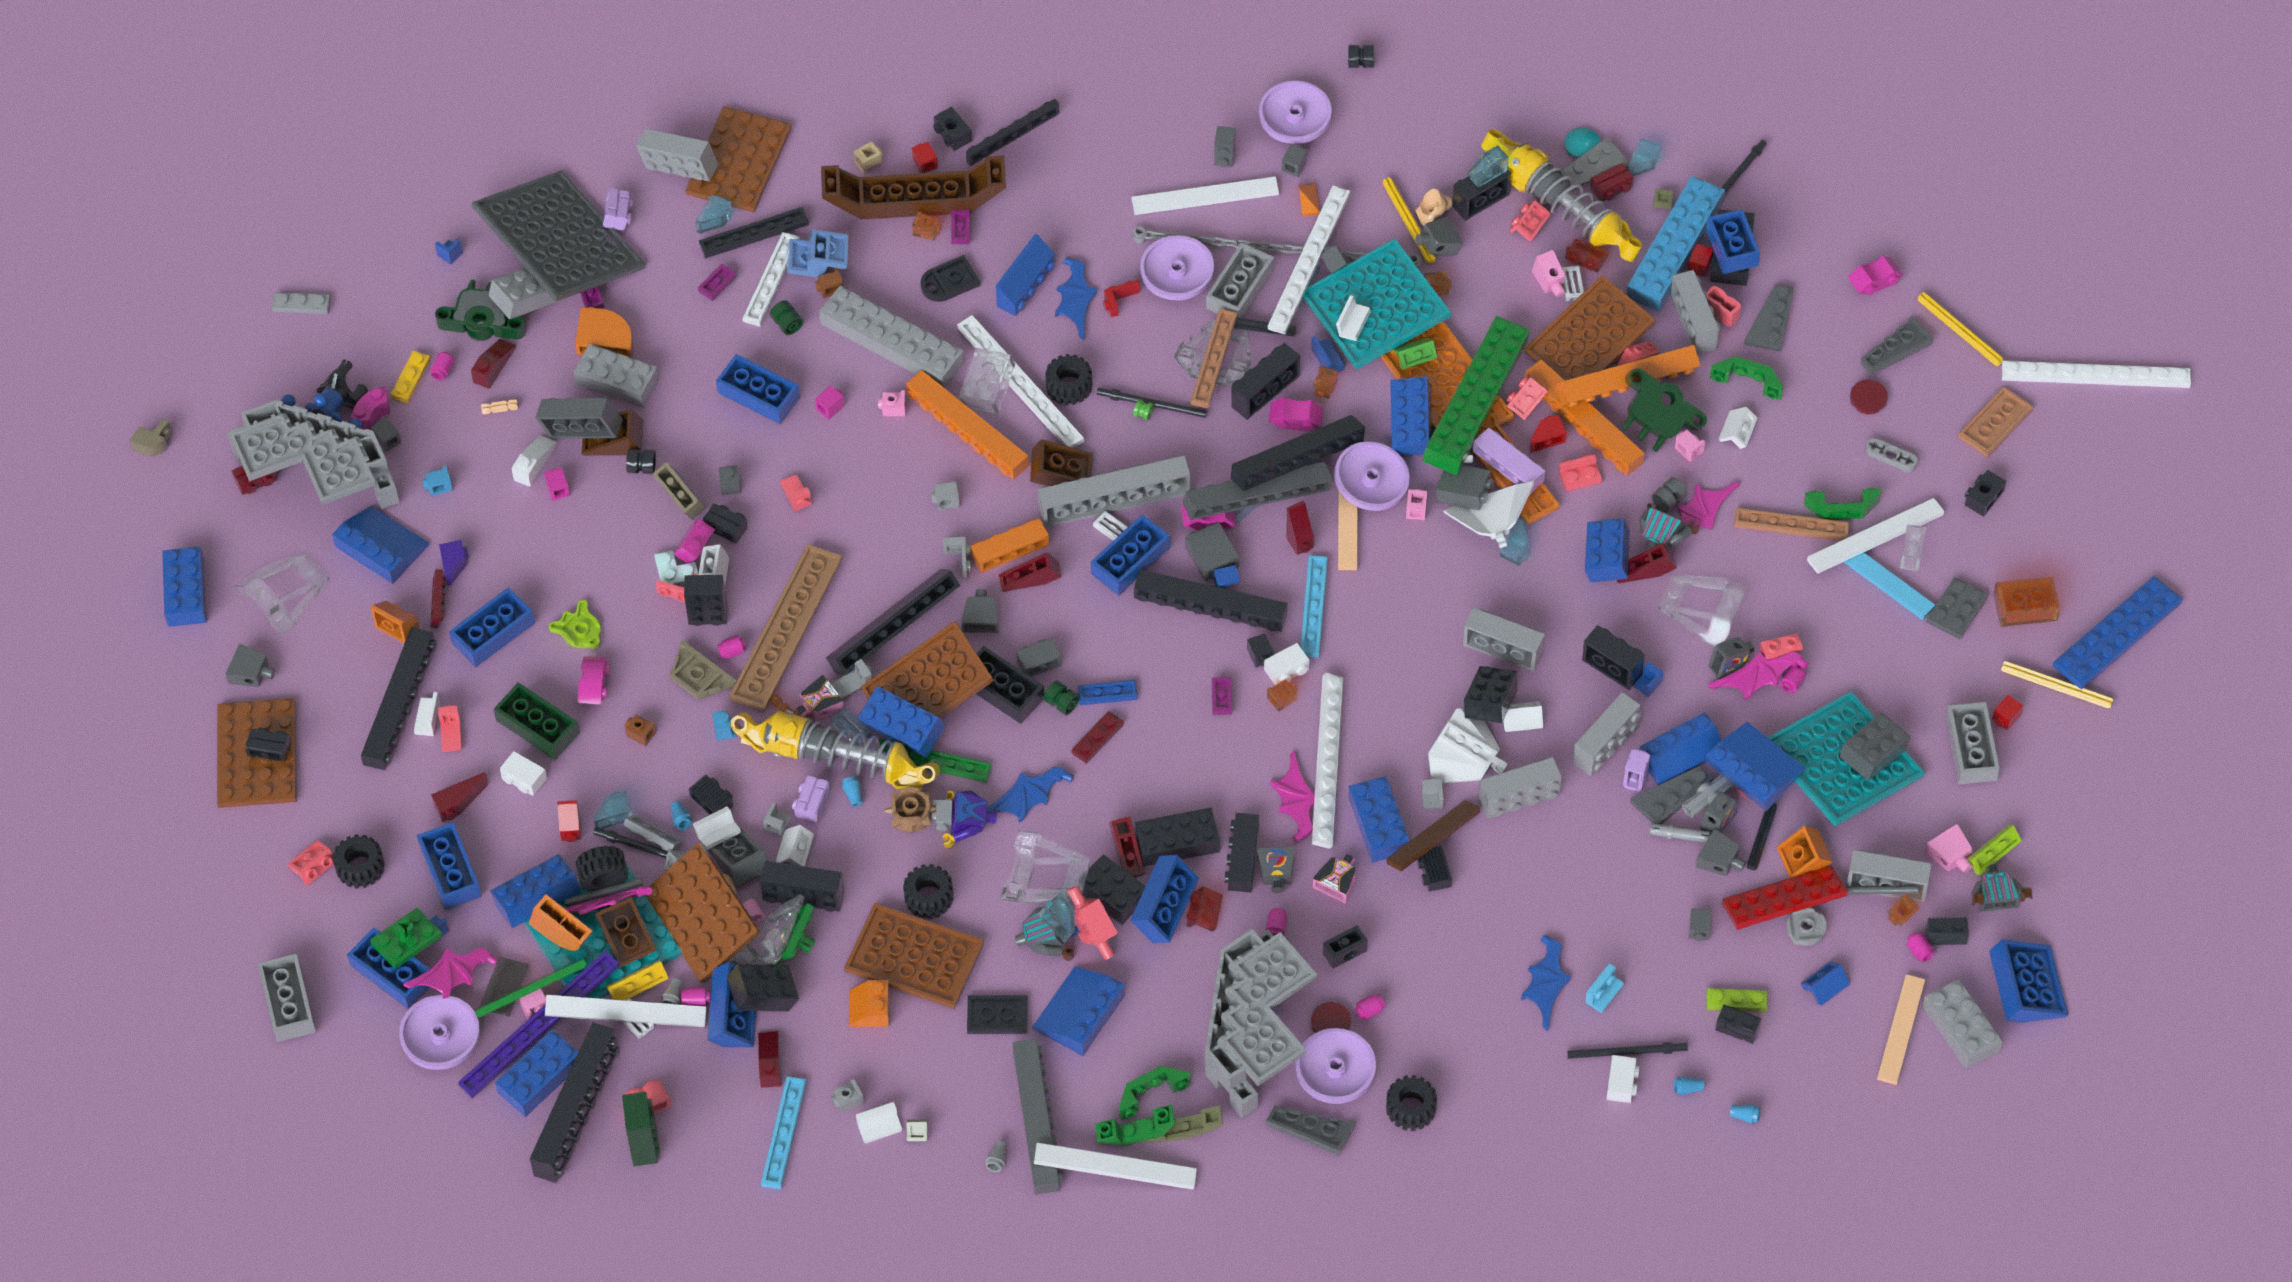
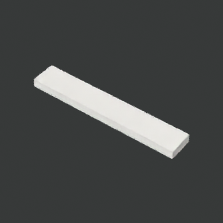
M782 232L743 316V322L761 326L787 270L788 242L790 239L800 240L799 236Z

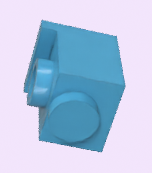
M446 465L442 466V470H434L425 474L426 478L422 479L425 490L429 489L430 496L453 491Z
M727 710L712 713L717 741L735 738L736 734L731 728L733 717L728 716Z

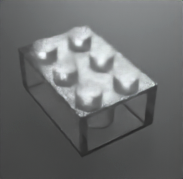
M976 348L959 394L960 401L969 408L998 414L1015 367L1012 356Z

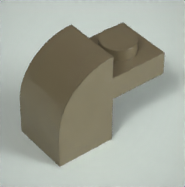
M163 418L153 432L140 426L130 438L132 450L145 456H157L168 449L166 440L169 439L172 433L169 421Z

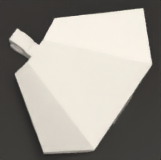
M1531 481L1516 484L1489 493L1486 503H1483L1480 510L1452 506L1443 511L1477 534L1491 536V539L1496 538L1499 547L1502 548L1507 546L1505 535L1510 534L1509 530L1516 524L1535 483Z
M1464 709L1455 710L1428 753L1431 779H1441L1442 784L1478 781L1482 779L1489 766H1492L1497 773H1503L1508 763L1496 757L1500 748L1485 721L1465 718Z

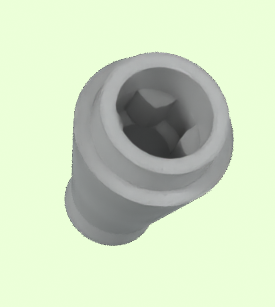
M673 979L671 981V984L661 996L663 1004L680 1005L683 986L681 980Z
M1002 1141L995 1143L985 1160L988 1170L1000 1172L1004 1168L1006 1143Z

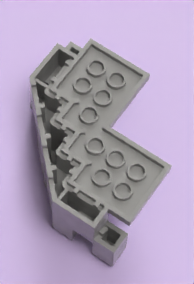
M274 400L242 412L244 425L227 431L230 447L237 462L241 461L249 481L303 462L322 505L372 486L381 509L399 503L396 486L389 473L386 458L372 430H363L357 428L356 425L344 421L338 422L332 420V417L319 413L316 415L308 412L307 409L294 405L292 407L285 405L282 401Z
M1251 929L1220 950L1205 1048V1076L1217 1090L1224 1086L1230 1094L1231 1107L1242 1119L1258 1108V1093L1246 1080V1073L1259 1086L1306 1054V1049L1273 1012L1272 1008L1315 980L1317 974L1281 932L1273 936L1269 930H1266L1258 936Z

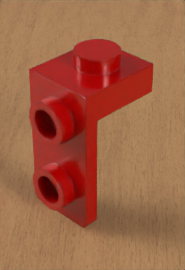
M1139 280L1128 281L1125 284L1111 286L1104 290L1103 306L1105 311H1109L1111 317L1118 316L1117 299L1140 293Z

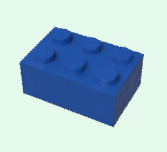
M1743 209L1707 217L1706 232L1723 274L1759 266L1760 251Z
M1624 518L1587 522L1585 572L1590 582L1628 579L1630 530Z

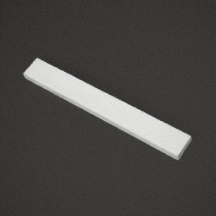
M1276 177L1133 196L1132 205L1134 215L1275 196L1279 195Z
M1934 498L1808 556L1807 561L1816 573L1819 574L1943 516L1944 510Z
M546 995L545 1016L704 1028L706 1007Z
M1042 1143L1036 1144L1034 1164L1193 1190L1195 1186L1197 1168Z

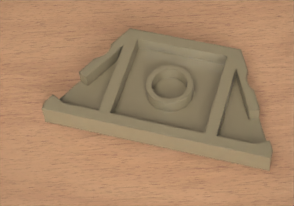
M682 640L680 642V649L670 672V679L697 700L735 686L737 680Z

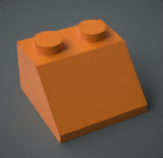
M383 601L370 607L375 627L405 643L411 627L420 628L417 616L412 612L402 610L395 603L391 604L388 601Z
M1803 826L1776 847L1790 878L1827 867L1833 862L1819 830Z
M868 980L849 990V1027L889 1026L888 980Z

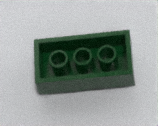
M519 682L494 708L497 722L554 760L580 734L578 721Z
M646 1091L622 1095L626 1133L633 1167L658 1163L657 1156L660 1155V1147L652 1098H647Z

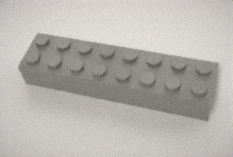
M842 286L837 288L819 311L820 324L915 375L923 370L944 388L964 364L963 350Z
M1175 456L1163 461H1154L1150 464L1136 465L1128 469H1118L1115 472L1101 473L1089 478L1083 477L1076 481L1045 486L1038 489L1040 516L1044 527L1047 528L1099 516L1105 511L1112 513L1185 495L1186 491L1190 490V472L1185 456Z

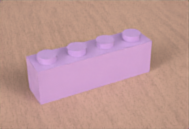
M1488 428L1474 441L1473 452L1514 484L1534 481L1535 484L1530 494L1544 482L1545 470L1543 467L1530 460L1527 454L1517 450L1511 442L1504 440L1498 432Z

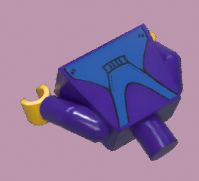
M948 791L946 793L949 799L945 800H952L951 833H953L952 836L945 833L942 837L944 841L949 840L943 843L946 848L953 847L955 841L959 842L981 833L986 823H996L997 813L987 811V801L973 791H957L956 794Z

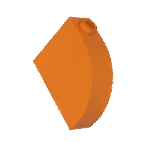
M581 307L575 341L577 355H583L588 345L592 344L632 358L633 341L627 322L620 315L610 310Z
M547 894L533 908L529 924L547 939L564 949L578 950L592 934L591 929Z

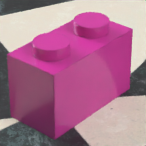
M699 518L691 524L673 554L687 564L692 563L698 558L715 529Z

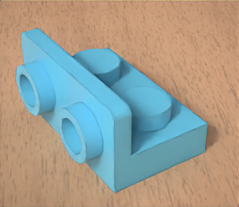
M1610 963L1586 993L1585 1003L1601 1013L1624 986V982L1615 976L1616 967Z

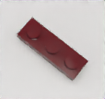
M435 569L433 575L431 628H438L440 621L444 620V610H441V605H444L445 594L442 593V589H445L446 577H443V570Z
M1108 711L1072 748V754L1087 764L1124 725V721Z

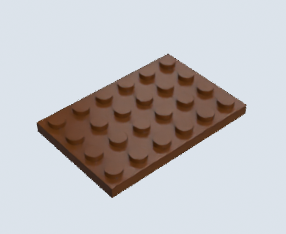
M723 106L708 139L719 165L710 181L691 178L685 190L686 195L755 212L792 129L791 123Z
M1601 275L1526 346L1524 352L1536 363L1542 359L1566 381L1608 369L1623 355L1626 347L1632 346L1656 323V320L1606 277Z
M954 621L862 685L861 689L869 700L878 686L942 718L992 683L994 679L959 625Z
M295 698L217 704L218 808L296 802ZM261 727L270 732L284 731L289 734L291 746L286 762L247 756L245 745L250 729Z
M699 842L649 886L652 889L651 895H645L682 950L681 954L696 977L703 983L713 975L715 968L727 963L761 933L703 844Z
M874 903L847 960L844 972L867 980H888L890 988L955 1009L983 948L984 940Z

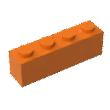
M1040 518L1030 520L1021 526L1012 527L1004 533L995 534L989 539L974 543L970 546L971 557L979 572L983 573L1049 546V535Z

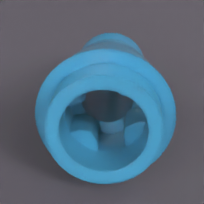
M855 776L844 779L842 781V789L851 802L852 807L863 804L860 780Z
M680 801L673 802L670 808L674 826L679 830L688 829L692 824V817Z
M1679 1076L1674 1078V1092L1683 1096L1704 1091V1080Z
M1756 1104L1731 1106L1730 1117H1735L1750 1124L1759 1122L1761 1108L1757 1107Z

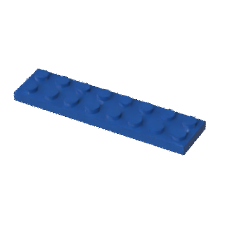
M2153 576L2056 659L2052 666L2082 690L2176 609L2183 599Z

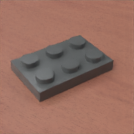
M1954 577L1928 616L1927 623L1961 639L1987 600L1988 594Z

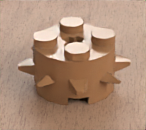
M910 785L907 788L901 789L899 793H891V807L884 809V812L892 814L893 823L891 826L893 828L897 827L900 831L913 833L931 826V812L936 810V806L930 805V791L921 792L919 788Z

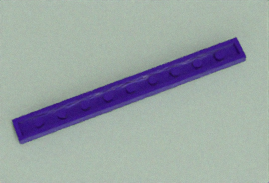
M605 951L555 996L585 998L616 971L620 965ZM545 1004L458 1082V1085L471 1098L475 1097L563 1017L545 1016Z

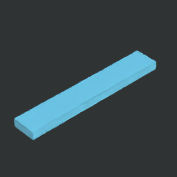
M1861 553L1844 561L1846 565L1921 620H1924L1934 609V603L1867 554Z
M1309 555L1301 637V649L1307 657L1319 658L1328 556Z
M786 1077L761 1180L762 1187L782 1188L806 1088V1079Z

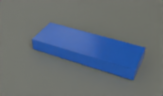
M1135 680L1078 686L1080 705L1137 700Z

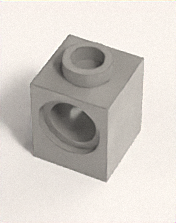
M956 482L934 485L931 499L932 504H936L937 511L960 507Z

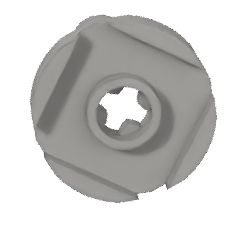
M1807 908L1790 915L1787 920L1786 931L1795 945L1811 946L1823 940L1827 924L1821 913L1818 914L1815 912V909ZM1804 923H1807V925L1811 926L1812 928H1809V930H1805L1802 927Z

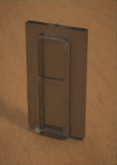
M498 957L480 1006L520 988L529 964ZM515 1001L492 1011V1013L510 1017Z

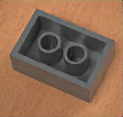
M1880 713L1844 743L1839 757L1869 781L1906 750L1911 736L1885 714Z

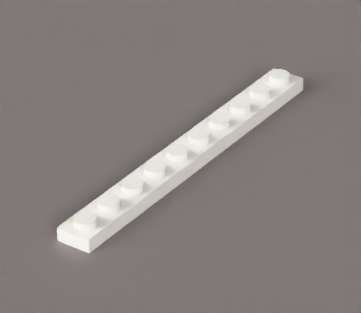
M1332 186L1271 317L1268 330L1286 334L1321 259L1320 255L1324 252L1323 250L1326 248L1350 196L1349 190Z
M973 315L957 324L958 330L1063 445L1075 448L1084 442V437Z
M2002 361V380L2180 388H2190L2191 385L2190 368Z
M1325 673L1322 676L1312 845L1327 849L1333 846L1343 677Z

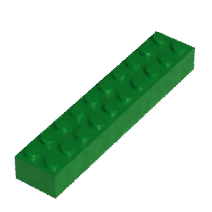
M1495 317L1425 448L1423 462L1456 476L1458 475L1473 447L1474 441L1481 432L1527 344L1530 329L1501 317Z

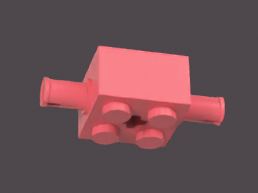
M1078 885L1071 887L1067 890V893H1069L1075 906L1068 910L1070 913L1069 919L1074 926H1077L1080 940L1088 945H1097L1104 960L1113 957L1115 953L1107 939L1116 935L1117 931L1101 901L1093 898L1085 899Z

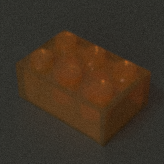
M2053 576L1996 582L1993 595L2000 627L2058 620L2060 606Z

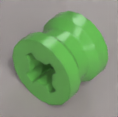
M1138 399L1133 416L1136 418L1142 417L1144 420L1149 421L1153 413L1154 404L1151 402L1145 403L1142 399Z

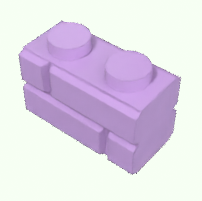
M608 189L603 220L604 227L624 230L626 224L630 223L631 213H628V210L631 211L633 200L630 199L629 191Z
M1631 750L1625 766L1623 782L1625 788L1642 792L1648 775L1650 755L1645 751Z
M807 776L805 782H801L799 787L800 796L794 799L792 809L795 810V817L803 820L807 819L814 823L818 822L830 791L828 781Z

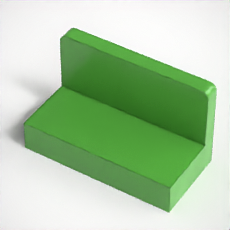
M1427 337L1393 349V352L1398 355L1401 369L1438 358L1433 340Z

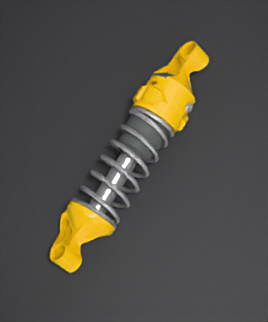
M1488 130L1481 147L1489 153H1500L1502 164L1511 173L1510 181L1514 188L1520 192L1530 194L1531 197H1538L1541 205L1550 204L1551 213L1557 212L1564 206L1565 210L1562 213L1561 220L1566 221L1573 214L1576 215L1572 222V229H1577L1585 222L1587 225L1582 232V237L1589 236V242L1594 247L1607 244L1618 245L1620 256L1624 260L1629 262L1635 261L1643 244L1632 235L1628 223L1622 220L1617 212L1613 211V209L1604 210V203L1602 201H1594L1592 193H1583L1582 185H1573V179L1570 176H1563L1560 168H1553V163L1542 150L1534 149L1528 143L1513 142L1498 130ZM1578 187L1581 190L1578 197L1571 194L1573 188ZM1590 196V204L1585 205L1581 201L1582 197ZM1595 204H1600L1602 207L1601 212L1598 214L1592 210ZM1578 219H1581V221L1575 226Z
M786 710V712L777 711L760 724H756L748 713H740L731 720V728L742 738L741 743L751 745L759 753L771 752L776 757L783 755L799 760L806 757L813 759L814 764L824 760L828 761V767L833 765L836 756L844 758L842 771L847 769L849 759L858 761L856 767L857 775L861 773L863 763L872 765L871 779L875 777L877 767L883 768V781L891 784L895 789H903L911 785L922 790L923 784L932 782L940 774V768L935 762L916 766L909 757L903 743H892L891 740H886L880 747L876 736L871 737L866 743L862 732L857 733L851 739V733L848 729L838 733L834 725L824 727L820 721L813 723L812 719L793 715V712ZM738 719H742L745 722V727L739 725ZM845 732L848 735V743L841 741V737ZM859 736L862 738V746L854 744ZM872 740L876 741V750L868 748ZM886 744H890L888 752H882ZM926 768L932 770L933 776L926 774Z

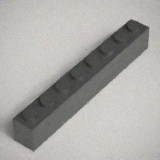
M1325 462L1312 463L1246 491H1243L1233 481L1208 485L1198 489L1192 488L1185 492L1183 505L1190 520L1329 491L1333 479Z
M1036 1039L1012 1042L1035 1195L1059 1191V1184L1062 1183L1061 1171L1057 1172L1056 1167L1034 1164L1037 1143L1057 1146L1056 1137L1051 1135L1050 1130L1054 1129L1053 1118H1048V1111H1051L1050 1099L1046 1100L1045 1094L1048 1093L1047 1081L1043 1082L1042 1076H1045L1044 1064H1040L1039 1058H1043L1042 1048L1037 1046Z

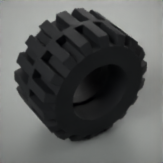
M1066 354L1065 357L1060 355L1057 360L1055 358L1051 360L1052 364H1048L1045 372L1046 389L1048 395H1051V399H1057V403L1061 404L1063 402L1064 405H1068V403L1075 405L1078 401L1080 403L1083 402V398L1087 399L1092 391V369L1089 367V363L1087 361L1084 362L1082 357L1078 358L1077 355L1070 356V354ZM1065 377H1074L1077 379L1076 381L1069 383L1061 381V379Z
M359 834L354 835L353 838L350 836L346 837V841L341 840L339 842L340 846H336L333 853V863L340 881L343 884L346 883L348 887L354 885L358 889L359 886L366 888L367 884H375L374 880L381 878L380 874H383V867H385L378 842H375L372 837L368 839L367 835L359 837ZM357 857L368 858L367 862L360 866L349 864Z
M600 846L589 849L578 856L575 862L580 885L587 891H596L624 883L629 875L624 852L620 848H615V846Z
M923 864L921 868H913L914 872L910 871L907 874L908 878L905 877L903 885L907 908L909 910L912 909L914 915L918 913L921 918L924 916L932 918L933 915L938 917L941 912L943 914L947 912V908L951 907V901L954 898L951 876H948V872L946 870L942 871L940 866L935 868L934 864H929V866ZM928 886L939 890L931 896H924L919 893L922 888Z
M1408 1075L1403 1076L1402 1080L1400 1078L1396 1079V1083H1392L1387 1091L1386 1112L1387 1116L1389 1115L1390 1121H1395V1126L1398 1128L1400 1125L1403 1126V1130L1411 1128V1131H1415L1417 1127L1419 1130L1423 1129L1424 1124L1428 1126L1436 1113L1437 1094H1435V1088L1431 1087L1429 1081L1424 1082V1078L1421 1076L1418 1079L1416 1075H1412V1078H1408ZM1412 1097L1420 1100L1422 1105L1417 1108H1407L1401 1104V1101Z

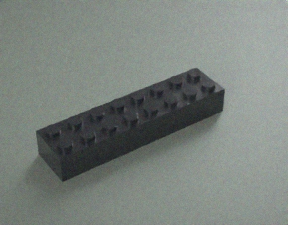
M592 1022L529 1158L535 1177L556 1183L558 1178L563 1176L565 1171L564 1165L567 1160H570L573 1153L572 1147L574 1143L579 1141L581 1136L580 1130L582 1126L587 1124L589 1118V1110L594 1108L598 1091H602L604 1078L611 1071V1062L619 1054L620 1047L617 1043L618 1038L616 1037L615 1029Z

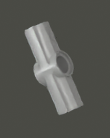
M1722 775L1710 783L1705 782L1698 788L1696 794L1682 804L1684 813L1688 817L1694 818L1709 806L1719 792L1726 794L1735 786Z

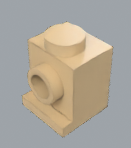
M871 141L853 151L854 162L865 174L868 169L882 162L883 153Z

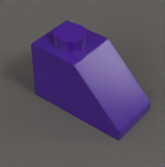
M461 540L439 544L448 586L452 585L467 566L465 558L469 557L467 546L463 547Z

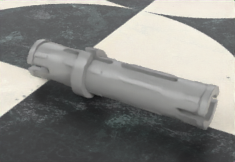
M1651 823L1650 835L1667 837L1669 840L1675 838L1706 843L1710 831L1674 827L1673 824L1667 826Z

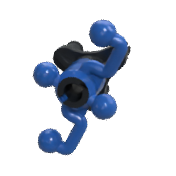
M344 359L339 367L329 374L326 381L320 384L313 403L306 404L305 409L310 413L316 415L319 413L332 417V420L342 422V416L338 413L340 408L346 406L354 409L360 398L368 392V388L363 384H359L355 391L351 392L345 379L353 365L349 360L346 362V359ZM286 394L281 399L285 405L295 406L296 400L291 394ZM353 418L348 422L362 429L361 420Z

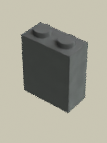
M1464 465L1457 476L1443 471L1435 489L1437 502L1480 510L1483 503L1487 501L1488 491L1493 487L1494 480L1491 478V471Z
M1219 522L1214 525H1208L1200 531L1191 532L1185 537V548L1205 581L1214 578V570L1234 565H1236V568L1239 567V555Z

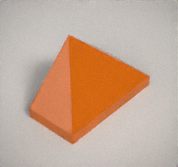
M1316 183L1297 185L1302 217L1319 215L1320 208Z

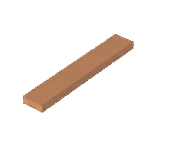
M1219 308L1190 401L1191 405L1209 409L1237 319V312Z
M1736 508L1734 527L1838 541L1848 538L1850 522L1744 508Z

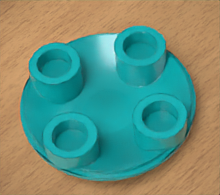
M1588 128L1574 129L1565 138L1567 154L1575 157H1581L1601 143L1599 135Z

